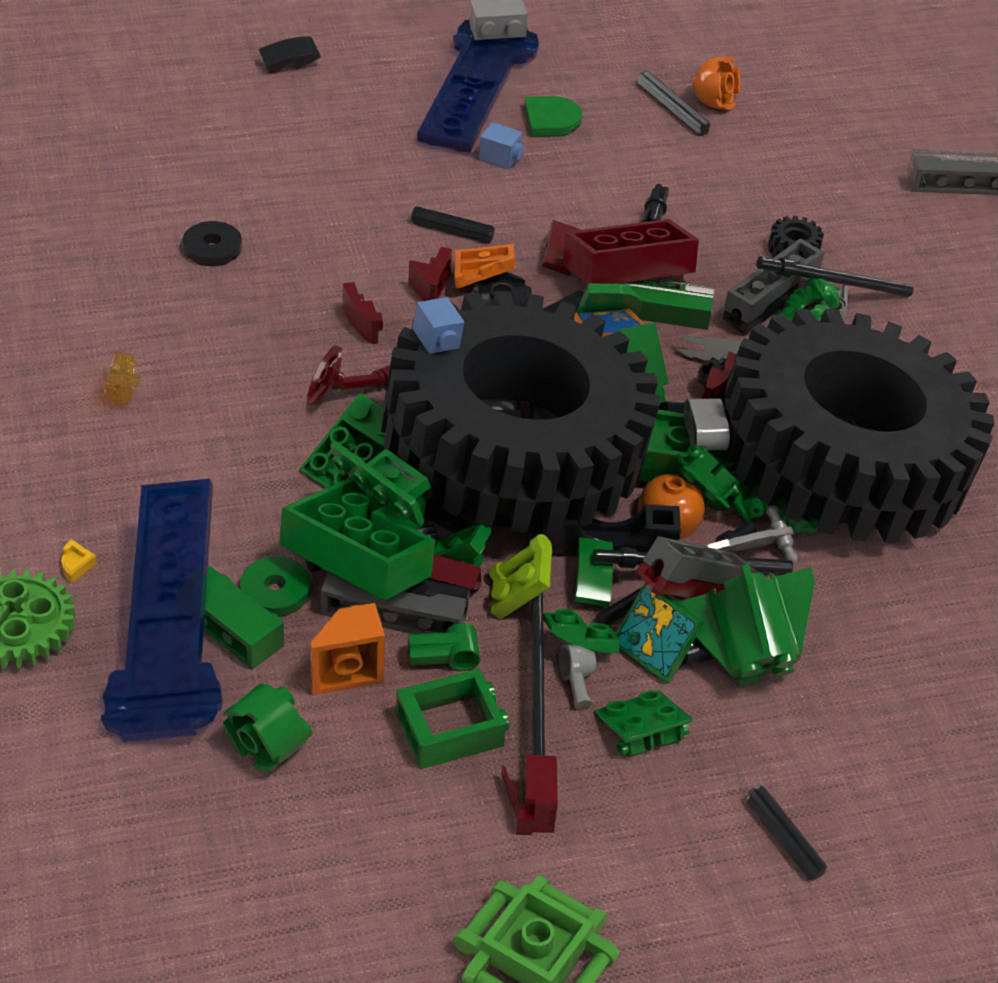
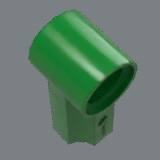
M457 623L450 626L446 632L408 634L409 664L449 663V666L457 671H467L477 667L481 658L476 628L469 623Z

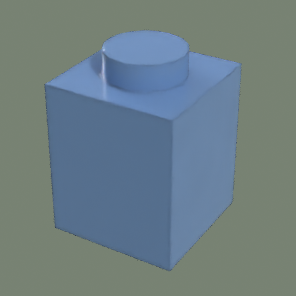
M492 122L480 136L479 160L510 169L516 160L519 161L523 156V132Z
M445 297L417 302L412 329L427 352L431 354L459 349L465 322L449 298Z

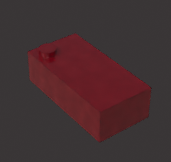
M670 219L565 232L563 266L587 285L589 283L620 284L663 277L681 278L684 274L696 273L699 239Z

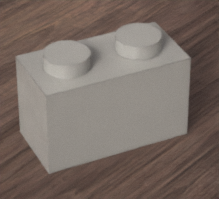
M470 0L469 24L475 40L526 37L528 13L523 0Z

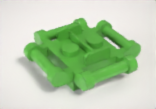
M540 874L535 877L530 885L525 883L521 889L503 880L497 881L490 891L491 897L467 928L460 929L453 938V944L459 951L467 955H475L462 976L463 983H504L485 971L489 965H492L520 983H564L578 964L579 957L584 950L591 952L594 956L575 983H595L606 966H612L620 955L618 948L613 943L598 935L607 921L608 913L599 908L593 910L550 885V880ZM503 906H507L483 938L480 937Z

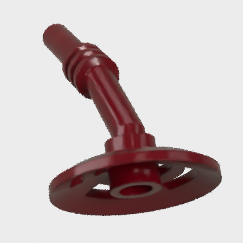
M334 345L326 353L314 374L308 391V403L315 405L331 389L337 391L338 389L348 390L366 387L383 388L387 386L390 365L375 370L370 375L344 377V373L340 372L342 348Z

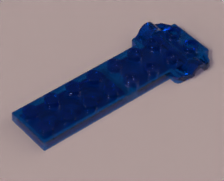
M469 20L463 21L458 27L457 35L453 36L454 49L460 53L417 132V142L450 148L459 152H471L513 65L523 64L530 58H536L539 47L538 35L529 31L528 27L526 37L475 40Z
M210 478L141 485L125 670H116L110 673L105 692H103L105 712L101 714V721L106 730L118 734L123 742L197 735V730L213 722L217 713L222 709V688L216 678V672L211 663L202 662L213 485Z

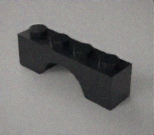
M645 504L638 514L627 520L603 522L593 519L591 524L579 527L578 520L570 513V516L566 515L562 531L546 533L542 524V534L551 542L552 553L576 554L579 537L613 542V550L629 547L636 548L639 552H649L658 536L679 541L681 533L679 506Z

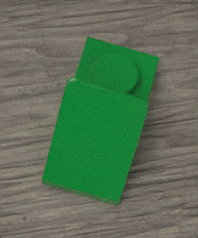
M474 524L442 536L435 541L434 554L480 567L484 561L481 553L486 547L485 542L492 530L482 524Z

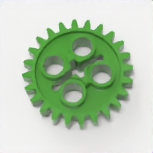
M14 569L10 571L7 578L0 574V662L2 669L6 668L9 661H14L17 669L21 668L23 660L26 659L32 665H36V656L38 655L48 660L50 658V648L61 651V641L70 640L69 631L75 630V606L73 605L72 595L66 592V586H57L55 577L45 581L44 572H40L33 578L30 576L29 569H26L22 576H17Z

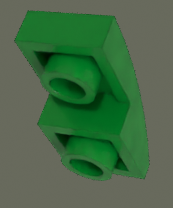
M579 537L576 546L577 571L574 577L575 601L588 605L609 607L612 592L613 564L593 563L592 554L594 549L613 550V542Z
M557 609L555 613L543 614L544 622L550 631L559 638L593 651L604 653L619 652L620 640L609 626L601 623H591L587 627L580 615L570 609Z

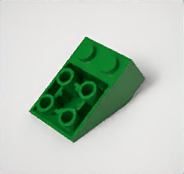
M359 393L299 470L325 488L350 478L349 474L342 475L332 462L334 454L330 444L337 441L365 463H368L385 450V433L381 432L383 407L362 393Z

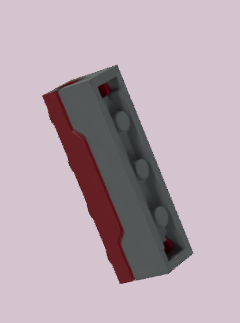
M658 536L636 573L647 581L645 587L659 596L670 594L682 600L684 597L693 598L708 594L714 587L716 593L725 590L724 582L740 577L741 567L747 563L734 552ZM750 566L752 574L757 573V571Z

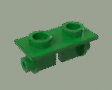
M692 445L688 449V456L685 459L678 453L676 457L682 464L679 471L692 484L698 480L704 486L701 491L714 504L720 501L729 509L731 506L726 498L729 495L735 496L740 492L739 480L723 465L712 473L711 471L719 462L703 446Z
M761 480L745 485L741 483V490L734 501L737 513L746 522L751 521L754 525L757 517L765 514L769 506L756 497Z

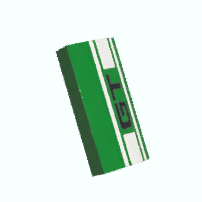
M660 279L620 283L631 286L632 291L641 294L642 310L637 315L640 320L708 330L714 287Z

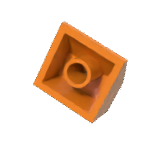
M375 603L338 609L310 642L312 695L384 683L385 634Z

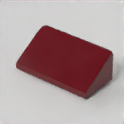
M434 554L432 574L429 578L471 590L481 588V568L479 566Z

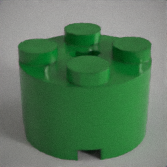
M258 684L223 711V715H226L228 718L222 723L230 742L242 757L248 753L257 760L253 766L262 772L272 771L301 748L313 734L310 725L300 717L294 708L295 700L293 695L283 686L275 689L268 684Z

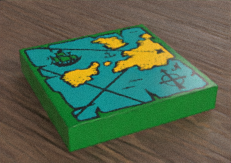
M644 583L616 635L620 640L619 647L664 682H671L702 628L704 621L668 594L663 596L654 594L645 587Z

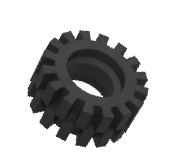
M785 216L783 220L779 218L772 225L768 244L769 253H773L772 257L774 258L800 238L821 250L824 233L821 232L822 228L816 226V222L813 220L807 222L808 218L803 217L802 220H799L798 216H793L792 219Z

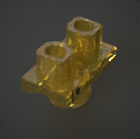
M113 351L111 367H103L102 377L107 382L104 392L107 400L112 404L123 405L128 403L133 395L132 386L139 387L140 376L134 371L136 358L133 357V354Z

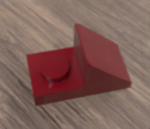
M440 247L436 258L431 257L429 264L413 260L409 261L408 282L423 301L440 298L451 273L452 249Z

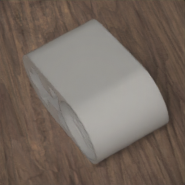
M686 399L684 422L690 445L703 446L707 451L727 450L730 441V431L721 399Z

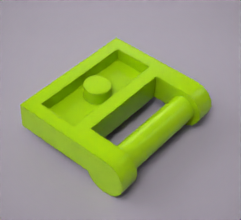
M539 534L530 540L528 547L504 563L498 562L489 569V575L493 580L491 614L500 620L550 588L552 545L545 535Z

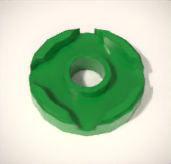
M268 557L253 562L244 570L240 579V589L245 593L253 595L257 602L269 612L277 613L278 616H285L299 610L307 602L310 591V579L304 567L294 560L283 557ZM271 584L283 586L279 590H271L267 587Z

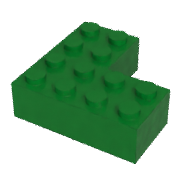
M352 477L282 507L279 545L289 549L295 555L317 564L321 569L330 571L345 579L349 584L356 585L371 593L375 598L384 601L431 577L435 539L417 530L423 527V524L418 527L409 519L406 521L402 520L392 506L388 503L382 505L376 499L373 492L368 488L362 490ZM419 496L415 500L424 519L426 499Z

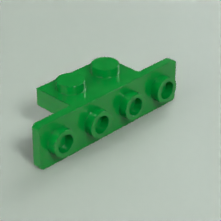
M337 441L330 444L334 454L332 462L342 475L349 474L362 490L368 488L382 505L388 503L392 506L402 520L406 521L409 519L418 527L425 522L415 499L431 488L427 477L388 449H385L368 463H365Z

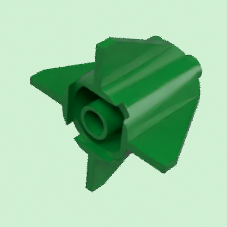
M745 564L741 567L740 577L724 582L725 590L716 593L714 587L708 594L677 602L704 621L696 639L733 678L738 679L740 686H747L760 681V676L773 673L774 677H782L795 671L793 664L797 663L801 657L815 578L810 567L779 576L771 573L770 578L765 579L763 573L752 574L749 564Z

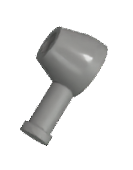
M572 644L563 645L559 652V671L562 679L570 682L574 697V708L583 710L592 705L583 677L594 673L596 669V656L592 650Z

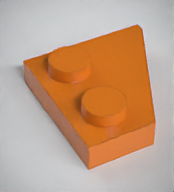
M514 244L455 250L456 288H461L516 268Z

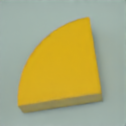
M71 539L63 548L61 565L64 576L73 583L97 564V558L95 554Z

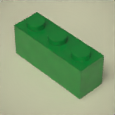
M209 566L178 587L180 612L252 670L284 647V624L281 618L276 613L269 612L261 606L253 595L239 589L227 575H221Z

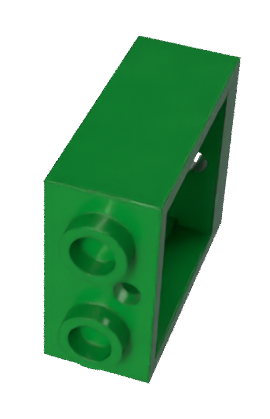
M480 668L396 690L395 713L420 769L504 747L505 732L510 727L506 711L503 708L499 709L496 703V693L491 681L486 682ZM475 697L486 721L432 735L423 716V710Z

